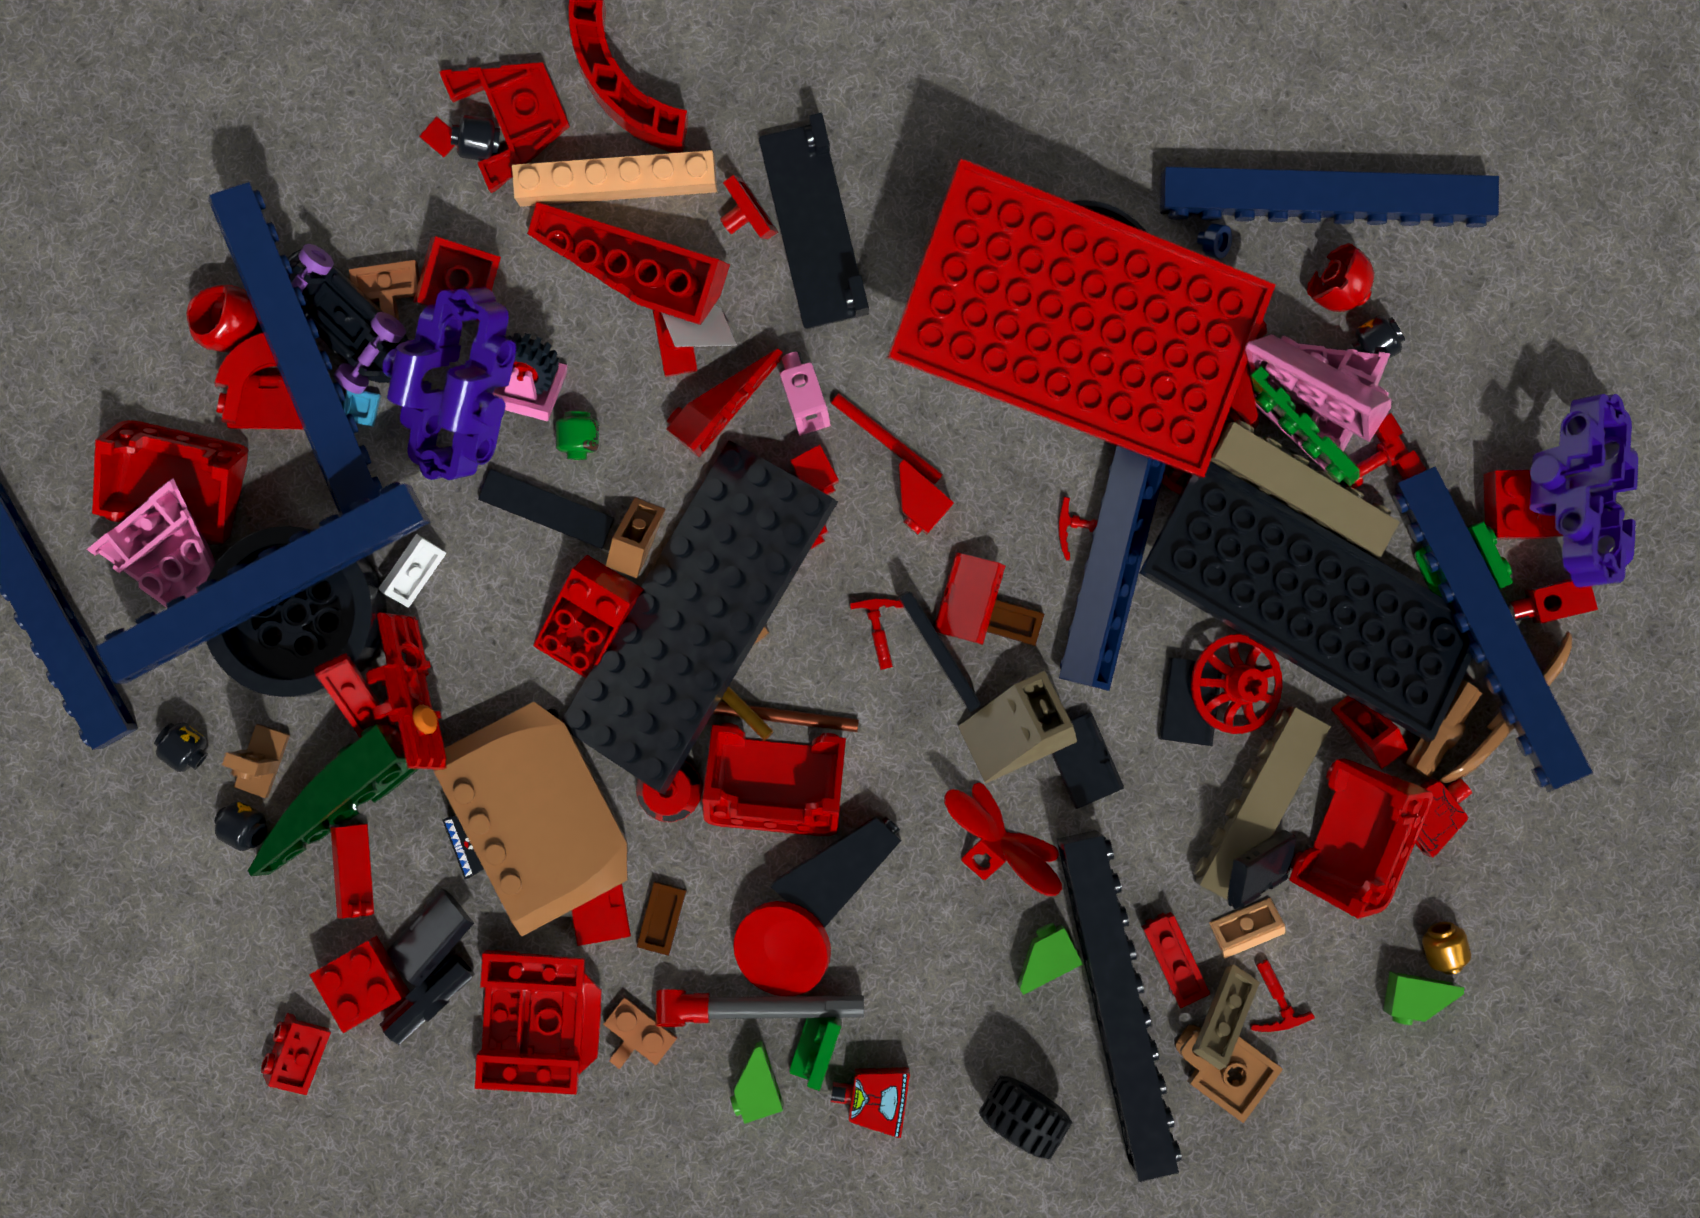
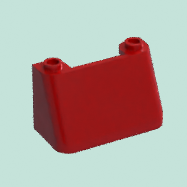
M134 420L121 421L95 439L92 514L104 516L107 520L113 522L124 521L147 502L150 496L171 479H174L186 506L195 518L207 543H224L231 535L248 463L249 450L244 445L168 427Z
M735 724L712 725L703 792V818L705 822L720 827L812 836H832L836 834L846 738L839 737L833 733H822L819 737L813 739L812 746L746 739L745 732L740 730V727Z
M1345 758L1336 759L1328 769L1326 776L1329 780V788L1335 791L1313 848H1309L1304 852H1298L1291 863L1292 873L1289 881L1353 917L1360 919L1384 911L1391 902L1431 806L1433 793L1421 786Z

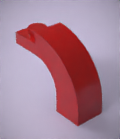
M264 333L252 336L237 345L227 355L218 370L215 387L228 389L227 394L220 393L216 412L223 414L222 422L236 425L242 391L247 380L261 369L277 367Z

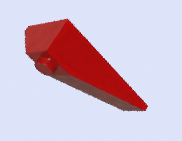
M777 348L689 402L683 409L681 407L676 408L667 420V423L670 424L666 429L668 433L700 458L779 364L784 356L783 352Z

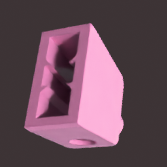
M800 352L786 354L782 357L785 370L780 372V377L799 436L831 426L827 406L812 363L804 364ZM806 383V385L803 387H795ZM813 414L817 415L816 418L810 420H806L805 418Z

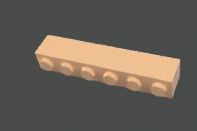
M713 150L512 165L514 198L520 207L536 206V202L551 205L717 192Z

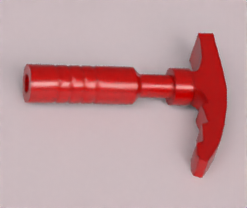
M1063 497L1058 522L1062 553L1065 559L1069 560L1070 552H1068V542H1066L1068 536L1066 532L1067 527L1070 526L1075 529L1082 527L1093 532L1098 520H1084L1074 514L1071 518L1069 516L1070 498Z
M870 599L849 604L850 610L859 608L870 610L867 616L873 626L872 637L880 670L893 667L886 634L881 628L879 620L881 613L878 609L882 606L885 608L892 606L904 608L900 601Z
M1266 959L1263 963L1256 964L1272 998L1277 1000L1281 1008L1279 1012L1284 1019L1279 1023L1275 1021L1270 1025L1268 1023L1262 1025L1253 1024L1250 1026L1251 1030L1258 1032L1282 1031L1315 1019L1311 1011L1293 1016L1294 1010L1291 1005L1288 1006L1284 998L1285 992L1269 960Z

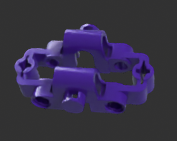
M463 288L441 291L437 296L436 304L427 306L420 314L415 339L398 344L395 349H392L386 355L383 361V372L386 376L390 377L387 399L392 403L402 406L400 422L404 427L411 430L407 447L408 457L413 463L419 465L422 475L429 480L439 478L453 480L472 476L476 473L478 464H486L492 458L496 449L500 425L505 412V402L502 398L494 395V389L509 386L516 355V345L513 341L505 338L509 321L508 310L496 301L495 295L488 288ZM479 320L478 333L473 341L469 360H466V364L448 370L444 391L441 389L431 390L432 383L422 381L425 373L429 369L449 366L450 362H457L461 350L459 341L462 321ZM441 427L454 432L452 446L441 448L436 446L438 432Z
M1599 394L1572 400L1570 413L1564 417L1561 423L1560 446L1538 452L1532 458L1529 508L1531 511L1539 514L1556 516V529L1563 535V564L1565 569L1570 572L1574 585L1579 588L1623 582L1626 566L1630 564L1635 553L1636 521L1634 519L1623 520L1625 511L1622 505L1616 501V495L1619 492L1637 490L1638 453L1631 447L1632 422L1618 394ZM1577 474L1572 477H1569L1568 479L1565 478L1568 475Z

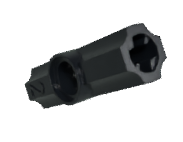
M455 954L430 978L427 977L420 986H416L405 997L406 1000L383 1019L379 1024L383 1033L399 1046L421 1024L431 1020L450 1002L449 999L471 980L475 974L469 965Z

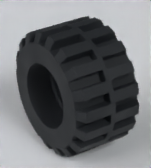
M999 1076L979 1110V1115L983 1121L1001 1137L1025 1152L1045 1159H1052L1073 1123L1069 1115L1055 1102L1027 1084L1008 1076Z

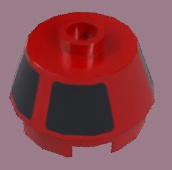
M687 761L683 762L665 794L656 791L640 779H637L636 795L639 805L647 815L658 821L675 822L685 819L695 811L701 800L702 783L700 776Z

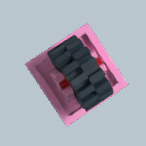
M514 333L513 337L508 335L506 338L513 341L516 345L509 386L495 388L494 395L504 400L506 411L548 421L564 382L567 365L559 363V358H556V350L550 351L551 345L548 342L544 345L541 344L542 338L536 336V339L533 340L531 339V334L525 333L523 338L520 333Z

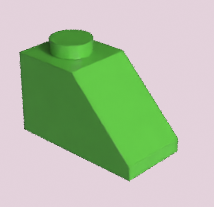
M1054 923L1047 924L1036 931L1037 937L1031 939L1017 983L1023 995L1083 965L1065 928L1061 924L1056 927Z
M1390 971L1383 1011L1392 1016V1021L1396 1023L1412 1025L1413 1020L1425 1022L1464 995L1465 988L1453 982Z
M763 1041L756 1043L735 1085V1095L730 1097L735 1115H742L744 1124L782 1112L784 1107Z

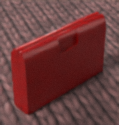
M252 375L245 383L242 391L236 425L227 423L229 429L304 430L282 376Z
M956 552L934 626L935 631L983 645L1006 565Z
M622 884L571 910L577 946L631 936Z

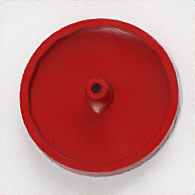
M773 901L755 907L745 916L734 937V954L740 970L753 985L773 995L796 996L811 990L822 979L830 963L831 945L825 928L812 913L793 903Z

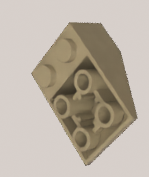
M1045 671L1014 684L958 726L985 784L1077 742L1074 727Z

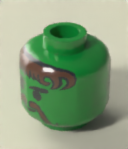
M564 412V417L556 421V449L567 453L568 460H587V454L596 452L599 447L598 421L591 418L590 412Z

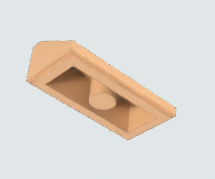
M1270 897L1209 922L1224 959L1285 934V924Z

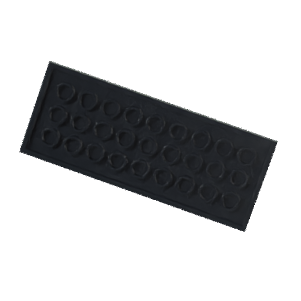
M728 440L641 587L644 590L637 598L635 605L619 628L618 633L598 665H594L565 713L562 721L566 723L570 734L656 791L665 794L838 501Z
M1211 461L1204 478L1190 474L1139 572L1144 577L1427 742L1434 741L1473 658L1469 650V645L1472 642L1467 632L1461 633L1453 617L1456 611L1452 603H1446L1440 596Z

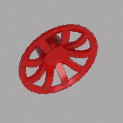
M1233 634L1216 639L1202 651L1194 665L1191 676V692L1194 704L1201 717L1210 726L1219 731L1230 734H1244L1256 730L1271 718L1281 699L1283 688L1282 672L1274 653L1245 635ZM1238 642L1254 646L1248 654L1245 664L1240 659L1238 653ZM1228 644V654L1234 667L1232 668L1223 663L1215 656L1214 652ZM1261 652L1267 657L1272 668L1262 671L1255 668L1256 660ZM1208 661L1218 671L1226 675L1225 679L1201 678L1205 663ZM1274 676L1275 688L1274 694L1271 696L1267 694V678ZM1200 686L1224 688L1225 692L1204 704ZM1261 700L1270 704L1265 713L1257 718L1253 711V703ZM1232 701L1225 712L1223 723L1210 714L1220 704ZM1243 705L1244 714L1250 724L1233 726L1234 716Z

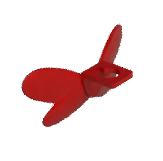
M975 783L973 785L972 797L957 789H950L946 792L944 802L951 817L965 830L981 838L961 859L981 879L986 880L1007 861L1016 874L1037 892L1047 896H1056L1061 892L1062 883L1058 875L1046 863L1055 861L1058 858V849L1034 836L1006 832L1000 809L992 794L983 783ZM987 853L991 857L989 859L990 867L984 868L979 866L974 860V855H984Z

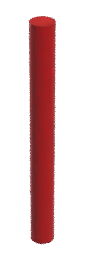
M838 393L831 402L833 406L902 460L904 459L934 485L942 477L943 474L841 394Z

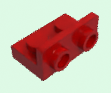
M287 1013L284 1022L280 1021L277 1024L273 1036L275 1045L271 1054L267 1053L261 1065V1073H263L267 1086L307 1095L331 1034L329 1028L299 1021L295 1015Z

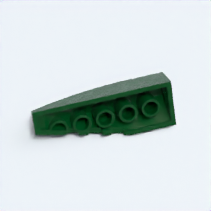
M373 724L362 731V737L359 740L344 746L337 752L338 757L330 762L301 791L283 813L248 869L251 877L270 875L307 850L304 845L305 842L306 844H311L323 839L331 833L330 825L338 824L346 819L348 821L359 814L356 807L371 799L374 803L419 770L407 767L401 732L397 726Z

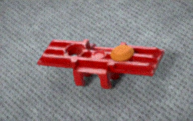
M380 612L377 614L387 665L367 672L366 677L368 684L382 681V685H385L387 688L389 699L373 708L375 719H381L389 716L391 722H399L408 768L446 769V755L438 721L441 718V713L432 709L426 676L429 674L428 668L431 665L430 661L425 659L418 620L412 616ZM402 652L406 654V663L402 658Z

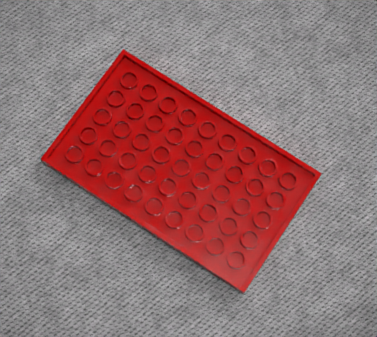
M960 159L955 168L887 358L1204 478L1248 361L1245 348L1249 342L1256 340L1276 284Z

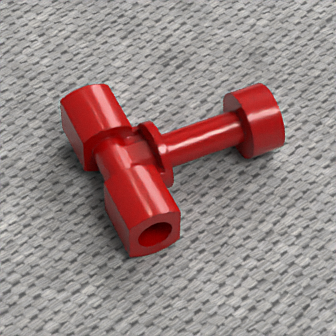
M1392 413L1384 418L1375 432L1381 442L1376 446L1378 452L1356 465L1359 468L1360 478L1351 486L1343 482L1345 487L1354 489L1363 484L1362 477L1383 464H1386L1388 467L1395 465L1404 480L1427 470L1415 450L1409 453L1399 435L1404 432Z

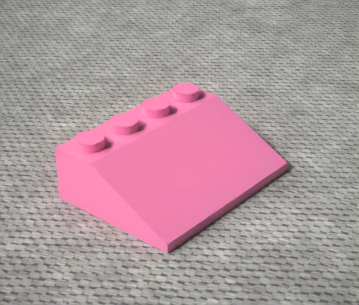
M1271 334L1248 343L1245 349L1251 375L1262 366L1269 374L1267 377L1269 385L1275 391L1282 387L1291 397L1290 399L1370 442L1391 409V398L1388 397L1389 393L1375 384L1367 386L1359 382V377L1346 368H1341L1340 370L1328 365L1329 361L1316 352H1311L1310 355L1298 349L1300 347L1298 343L1286 336H1282L1280 339Z

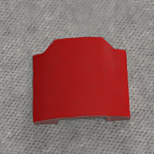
M485 950L482 953L480 987L485 988L482 1049L476 1055L475 1089L576 1095L579 1074L598 1058L602 989L585 973V958Z

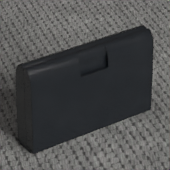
M1169 658L1159 739L1213 746L1215 728L1210 726L1201 717L1192 698L1191 676L1196 661ZM1206 662L1201 678L1221 679L1222 673ZM1200 686L1204 704L1220 694L1219 687ZM1218 706L1210 712V714L1215 718L1217 716Z
M1092 712L1071 720L1077 742L1052 753V757L1075 809H1079L1125 788Z
M1281 830L1234 859L1227 895L1230 907L1232 906L1234 909L1243 908L1261 897V894L1266 890L1275 888L1289 878L1288 875L1297 838L1294 834Z
M441 888L415 920L390 946L387 953L407 981L413 985L420 986L472 927L474 922L449 892Z

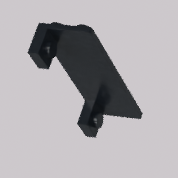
M822 113L809 115L810 125L764 135L759 138L805 329L869 315V305L862 276L859 275Z

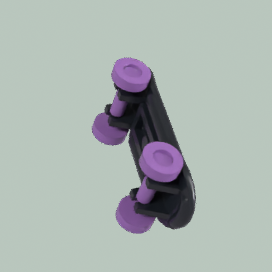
M305 244L302 249L288 257L293 272L288 277L293 288L298 286L303 294L306 306L301 308L306 320L312 318L319 337L349 363L340 364L334 373L336 381L344 389L355 394L363 393L369 384V380L378 383H390V377L386 376L383 372V361L386 355L392 349H395L398 344L410 341L404 326L395 317L384 313L338 270L328 253L315 245Z

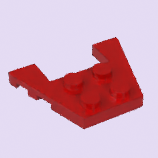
M543 62L501 65V68L489 69L474 67L463 71H452V69L439 72L453 103L485 90L509 147L508 150L477 163L491 193L497 191L513 177L512 165L528 164L570 127Z

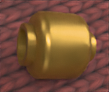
M1435 923L1428 928V931L1422 938L1427 962L1436 971H1441L1448 975L1456 974L1470 962L1472 954L1464 929L1453 923Z

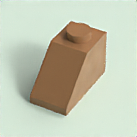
M634 498L612 538L606 567L637 578L646 562L666 509Z

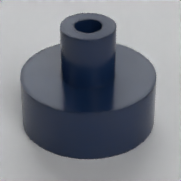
M1213 223L1207 228L1206 232L1201 231L1198 234L1197 243L1203 245V251L1206 256L1222 259L1230 250L1232 231L1227 225Z

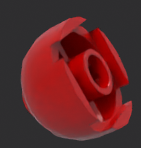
M1350 243L1341 245L1326 256L1331 261L1320 279L1316 270L1307 287V294L1312 297L1311 299L1315 303L1333 312L1347 311L1367 302L1372 293L1371 289L1375 276L1371 261L1364 252Z

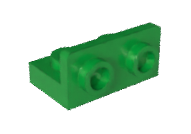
M806 1019L789 1072L792 1075L807 1079V1087L818 1091L821 1089L842 1027V1019Z

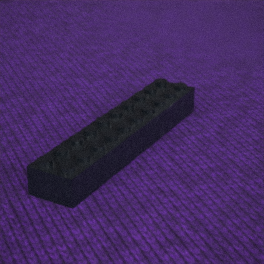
M1096 830L1057 838L1129 1166L1138 1182L1178 1174L1177 1162L1182 1161L1181 1151L1177 1140L1174 1141L1173 1135L1169 1128L1174 1127V1120L1170 1107H1166V1103L1162 1099V1095L1167 1094L1164 1077L1162 1073L1158 1072L1157 1066L1154 1061L1159 1060V1053L1155 1040H1151L1150 1034L1147 1032V1027H1151L1152 1023L1147 1006L1144 1007L1142 1000L1140 1001L1139 994L1144 993V986L1140 973H1136L1132 965V960H1136L1137 956L1132 939L1129 940L1125 934L1124 927L1129 926V920L1125 906H1121L1117 898V893H1122L1119 876L1113 872L1109 860L1114 859L1110 839L1106 840V837Z

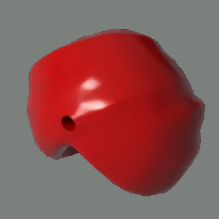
M215 285L201 290L191 299L186 312L187 323L193 340L208 350L218 352L232 351L252 334L258 323L246 290L233 285Z

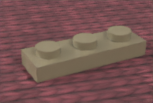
M1234 964L1226 967L1192 1050L1219 1070L1226 1068L1260 983Z

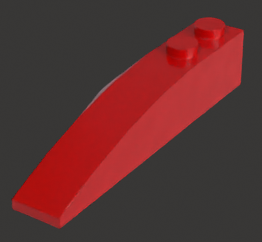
M536 202L527 233L551 250L576 264L579 268L595 276L604 284L620 292L637 305L699 325L703 323L720 298L730 264L719 259Z

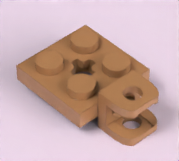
M1188 1025L1175 1042L1176 1050L1188 1063L1196 1068L1187 1081L1244 1124L1283 1068L1239 1036L1227 1067L1219 1070L1192 1051L1201 1028L1195 1025ZM1241 1067L1239 1073L1243 1076L1240 1081L1234 1079L1231 1083L1228 1082V1071L1231 1068Z

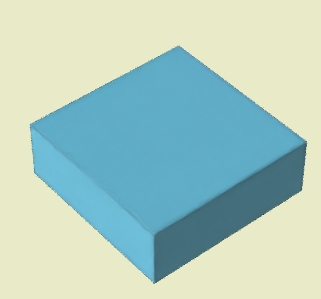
M346 390L345 401L342 407L346 415L352 414L356 424L374 427L381 395L367 391L355 394Z

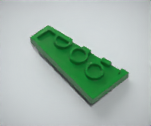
M1260 366L1251 375L1255 394L1257 395L1255 397L1256 403L1266 413L1272 410L1280 418L1278 424L1288 435L1292 436L1294 433L1304 441L1301 444L1302 448L1313 459L1319 456L1328 465L1325 470L1335 481L1340 483L1343 480L1351 486L1360 478L1359 468L1328 436L1325 435L1321 438L1317 435L1320 429L1306 413L1301 412L1298 415L1294 411L1296 406L1290 400L1291 397L1282 387L1275 391L1269 385L1267 378L1269 374Z

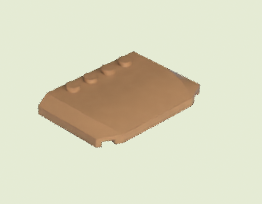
M532 702L444 748L447 768L433 771L512 924L521 937L628 880L627 840L574 738L570 734L566 723L555 717L538 703Z

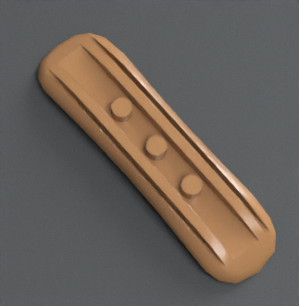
M1569 631L1565 633L1555 655L1542 672L1548 686L1552 684L1563 670L1571 652L1572 634ZM1500 712L1487 726L1492 733L1473 754L1458 767L1440 778L1439 781L1442 783L1454 782L1478 768L1514 729V725H1508Z

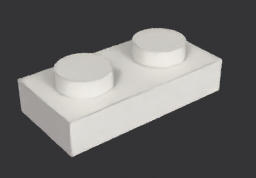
M416 534L378 589L409 608L446 555V552Z

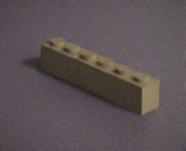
M1240 420L1224 423L1210 460L1212 463L1373 557L1382 556L1400 523L1390 516L1391 511L1388 508L1377 503L1369 504L1363 500L1364 494L1351 487L1344 489L1336 484V481L1328 472L1322 470L1316 472L1308 467L1310 462L1305 458L1293 453L1290 456L1281 451L1282 445L1268 437L1261 439L1253 434L1254 428Z
M1288 707L1287 711L1282 709L1273 723L1276 731L1271 740L1266 739L1260 746L1257 756L1261 759L1255 770L1250 768L1245 774L1241 786L1245 787L1239 799L1234 798L1230 802L1225 813L1229 818L1224 828L1218 827L1212 835L1210 845L1213 848L1207 858L1203 856L1195 867L1194 874L1197 875L1195 882L1226 900L1234 859L1273 836L1331 726L1296 707Z

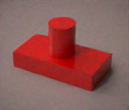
M732 175L723 182L738 204L720 218L723 226L730 234H733L748 222H750L760 238L768 240L778 233V230L743 178Z
M653 311L665 377L697 372L694 346L675 347L662 313Z

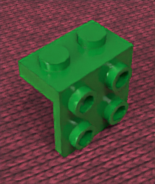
M1485 522L1467 526L1498 589L1512 584L1513 581L1510 577L1512 574L1511 567L1508 561L1500 556L1495 546L1497 538L1494 531L1489 526L1486 527ZM1422 547L1415 551L1414 559L1429 590L1443 598L1438 588V584L1441 581L1436 571L1431 573L1427 568L1423 558V554L1426 552Z

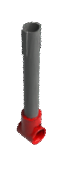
M667 989L656 991L655 1026L683 1027L686 1025V1022L710 1023V1019L864 1017V995L710 997V993L686 994L684 990Z

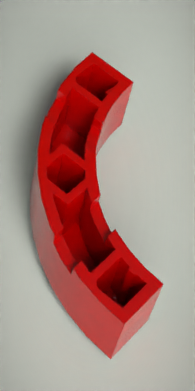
M569 0V28L575 56L584 81L597 103L609 117L634 137L665 151L673 153L684 152L688 128L687 110L669 106L650 96L647 97L631 84V81L612 57L606 41V7L604 0Z

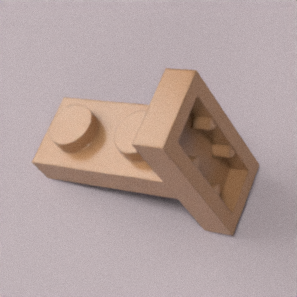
M256 724L248 749L226 752L222 766L231 768V774L237 777L234 788L268 798L290 734Z

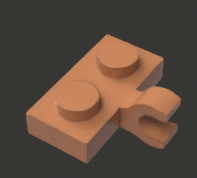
M415 260L349 269L350 281L372 302L380 301V309L399 320L396 299L414 297L420 279L418 263Z
M626 997L622 999L603 1024L624 1040L609 1060L619 1069L634 1050L638 1051L656 1066L677 1039L665 1027L655 1026V1020Z

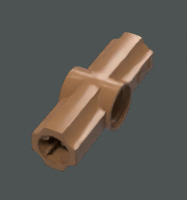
M1462 680L1434 741L1427 742L1418 737L1403 763L1417 773L1430 778L1446 751L1454 747L1462 737L1466 726L1464 722L1482 692L1472 684Z

